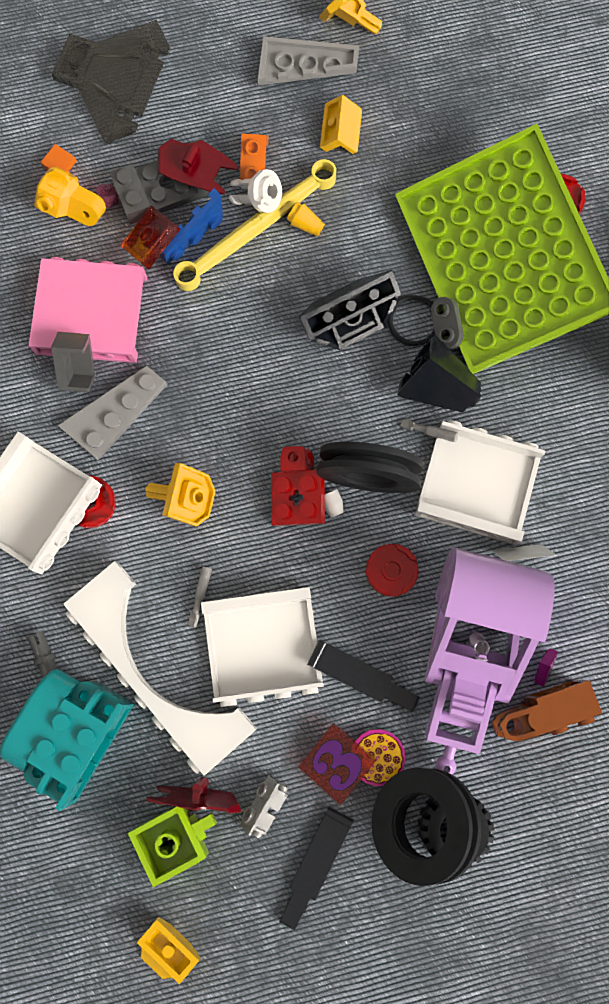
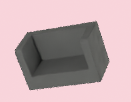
M58 332L51 346L58 390L90 392L95 379L90 334Z

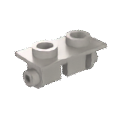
M270 775L259 785L256 798L252 805L244 811L240 824L249 836L252 834L259 839L262 835H266L275 819V816L268 812L269 808L279 812L288 796L287 791L289 787L281 782L278 784Z

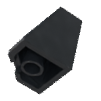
M433 335L413 360L414 364L409 371L410 375L405 373L400 381L397 393L401 398L463 413L469 406H475L480 400L481 382L437 336Z

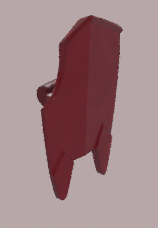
M169 139L158 148L159 174L208 192L215 188L219 194H225V190L214 181L220 168L238 170L236 163L201 139L194 143H182Z
M200 777L192 788L158 785L157 790L169 795L167 797H146L148 802L167 804L194 811L209 809L227 812L228 814L241 812L239 803L232 792L207 789L209 781L206 777Z

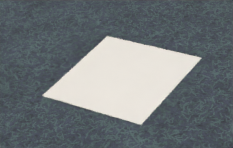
M542 544L492 550L505 561L556 555Z

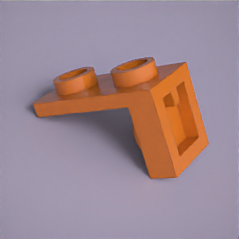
M241 133V180L251 179L259 170H265L266 146H268L269 135Z

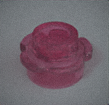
M102 184L96 188V194L103 199L106 208H110L118 203L119 198L113 186Z

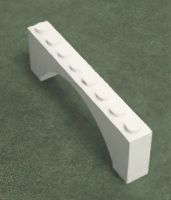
M114 561L64 603V606L68 609L65 614L75 625L79 623L85 630L82 634L92 646L96 644L102 652L99 655L109 667L113 665L118 670L117 678L126 688L131 686L136 692L134 698L143 709L146 707L150 709L154 714L152 720L160 730L165 728L172 736L169 741L178 752L183 750L190 758L187 760V763L196 774L201 772L205 776L257 728L240 707L234 712L227 713L191 710L164 698L145 681L132 658L126 633L127 605L131 588L136 583L123 567Z

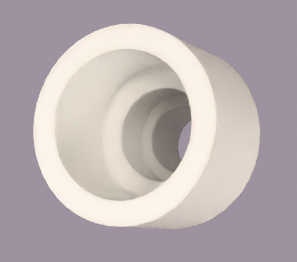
M338 489L325 494V512L331 518L343 513V500Z

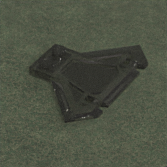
M157 20L97 43L69 33L52 72V77L54 81L78 89L106 145L136 133L138 123L132 120L134 115L143 116L164 65V62L159 60L158 57L160 54L168 55L170 46ZM120 111L125 112L123 116L119 115Z

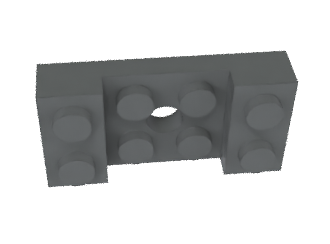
M158 160L138 168H134L133 164L109 172L130 225L206 197L210 193L159 174ZM217 173L214 181L221 186V180ZM164 180L174 182L169 188L160 186Z

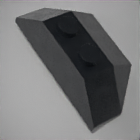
M393 271L382 272L360 278L314 301L299 315V318L310 341L342 350L385 328L396 302L401 297V292Z

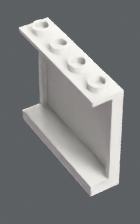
M442 421L439 428L458 432V439L456 442L436 438L414 515L513 545L521 543L525 532L522 531L540 458L545 455V450L538 449L539 446L534 443L524 442L521 444L514 442L513 438L506 435H498V437L490 435L488 431L482 428L469 429L462 427V424L457 421Z
M17 432L0 457V548L27 565L30 570L43 574L53 564L54 556L58 550L68 542L69 534L74 526L79 524L84 518L85 510L89 504L97 499L102 484L36 444L22 433Z
M310 587L201 602L212 676L213 703L220 702V707L237 705L236 699L247 698L248 703L264 701V695L275 694V699L292 697L291 691L302 690V695L319 693L318 687H324L322 673L307 665L317 644Z

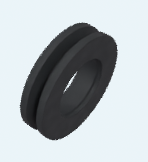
M349 441L327 443L320 448L319 456L323 462H320L317 466V475L329 482L349 488L382 493H409L420 489L421 478L417 474L423 471L424 462L420 457L410 452L385 445Z
M410 768L395 774L381 788L372 813L373 840L381 860L399 879L418 886L451 882L467 871L478 853L482 830L480 813L471 792L457 777L440 769ZM424 794L432 796L439 802L447 822L445 842L440 851L432 857L420 855L412 848L406 836L404 824L406 811L411 802L419 795Z

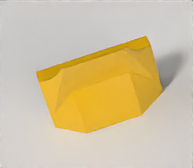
M160 917L153 922L137 942L141 947L140 958L162 979L173 978L178 984L184 980L200 960V956L192 944L170 923Z

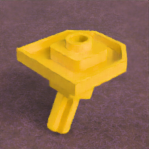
M332 0L319 16L324 23L334 15H337L353 27L358 23L372 34H377L382 26L380 19L365 10L366 4L364 0Z
M175 463L169 485L149 483L145 488L147 498L166 501L163 516L191 526H198L210 517L216 491L208 474L184 464Z

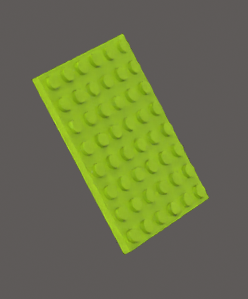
M537 123L395 194L438 297L451 298L458 304L464 338L459 347L469 370L473 374L609 315V278Z

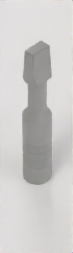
M404 419L400 425L401 428L410 431L417 430L426 433L428 436L456 442L458 439V432L431 425L423 426L416 424L414 421Z
M202 566L194 595L196 600L193 611L190 613L188 626H197L201 602L205 599L212 573L211 568Z

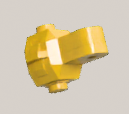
M57 166L49 168L37 185L34 202L35 208L55 218L68 216L84 225L93 226L106 210L105 202L99 195L79 186L78 177Z

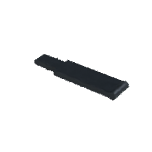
M318 640L307 663L308 666L379 702H382L385 698L394 705H399L414 712L420 699L419 696L409 692L403 686L392 683V676L321 640Z
M331 807L327 808L290 885L294 892L286 903L287 906L279 921L280 923L293 930L296 929L302 914L307 909L310 898L314 901L316 900L354 821L353 819Z

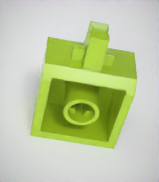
M173 806L128 832L153 887L194 866L207 857L209 851L203 839L207 837L205 831L217 824L213 812L198 819L196 813L191 815L188 809ZM168 838L169 840L173 839L175 844L171 847L170 845L165 846L163 842Z

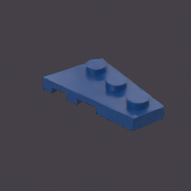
M215 188L208 194L211 199L204 207L197 206L191 212L192 216L189 219V223L187 225H179L170 234L167 241L158 247L160 256L167 265L171 261L179 260L190 245L199 243L204 236L203 234L209 229H215L222 222L221 195Z

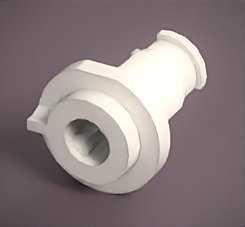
M259 170L251 179H234L230 182L231 186H240L241 189H248L247 195L229 196L230 201L235 205H242L243 203L253 205L259 212L270 213L280 204L282 186L278 176L272 170Z

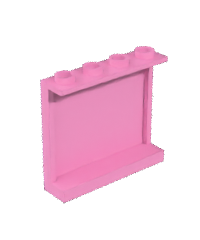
M60 257L41 258L28 346L36 355L52 356L51 346L58 332L90 334L94 360L137 363L138 353L135 349L143 281H147L144 268L135 263L117 265L110 261L93 263L85 259L68 261Z

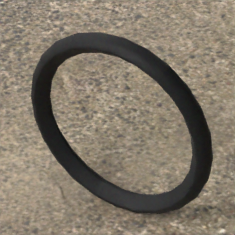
M419 295L405 296L396 302L387 322L389 330L395 339L402 344L408 346L424 345L435 335L434 330L427 338L422 340L410 341L404 339L396 332L393 326V315L397 307L406 301H421L430 308L433 302Z

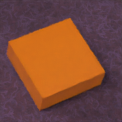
M55 144L40 163L46 170L57 166L69 172L77 161L73 155Z

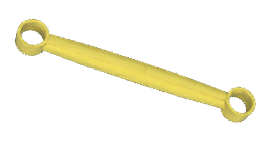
M326 159L318 160L312 166V175L285 192L281 197L279 206L273 212L256 213L193 263L190 261L179 263L173 272L177 286L183 291L196 289L201 281L200 275L223 261L292 210L297 202L303 201L317 188L321 190L330 189L336 182V167L334 163ZM320 170H327L332 173V176L329 179L323 180L316 177L315 174ZM187 270L195 272L196 276L192 281L182 282L179 280V275Z

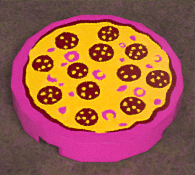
M370 729L360 734L351 749V752L357 754L362 761V769L358 777L367 784L384 786L391 777L404 769L406 762L405 749L400 740L386 730Z

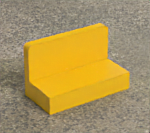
M344 95L325 103L320 148L328 152L342 146L354 154L358 152L362 109Z

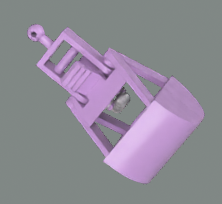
M455 547L451 548L435 593L438 610L425 674V682L438 685L425 731L428 741L445 745L443 756H440L436 761V769L453 775L456 770L454 756L457 748L480 754L494 701L507 704L510 702L539 641L546 642L555 591L554 577L549 572ZM457 620L509 633L506 655L490 651L489 644L479 632L472 633L469 637V642L466 644L450 640ZM520 636L526 637L518 653ZM445 699L451 701L449 712L443 711ZM439 721L473 730L472 738L438 729Z

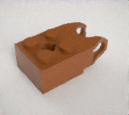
M571 680L523 697L525 703L499 712L491 723L496 736L512 741H522L544 733H551L552 735L568 731L567 726L578 723V726L590 724L595 721L594 716L602 714L590 680ZM512 719L514 729L508 733L506 726L508 721Z

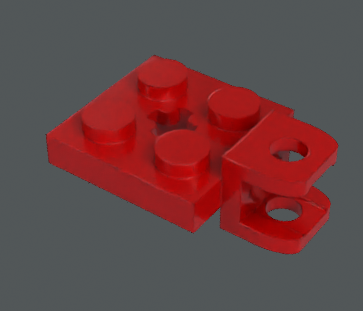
M303 446L284 447L280 457V471L282 472L271 473V525L325 524V479L317 475L313 452L305 449ZM296 492L303 495V500L299 501V505H295V502L292 501Z

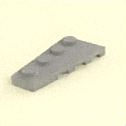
M263 36L258 85L357 73L359 45Z
M146 366L58 426L99 461L167 386V383Z

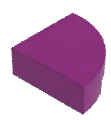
M551 648L547 649L537 669L534 679L536 684L544 687L556 661L558 651Z

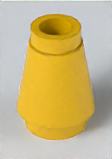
M299 202L294 205L287 217V220L291 222V226L316 237L319 236L325 226L305 204L301 205Z

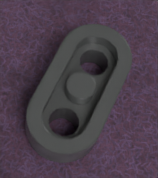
M440 297L434 301L431 307L435 336L449 349H454L462 343L464 338L459 307L455 300ZM442 306L445 307V311L443 314L440 313V309ZM447 331L450 332V337L448 339L445 338V334Z

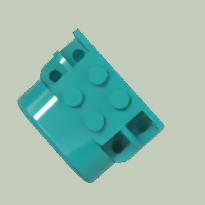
M54 669L47 673L37 684L10 726L0 746V758L22 771L26 782L36 788V793L41 796L45 794L57 801L58 804L55 809L62 811L78 801L135 703L100 682H80L64 671Z

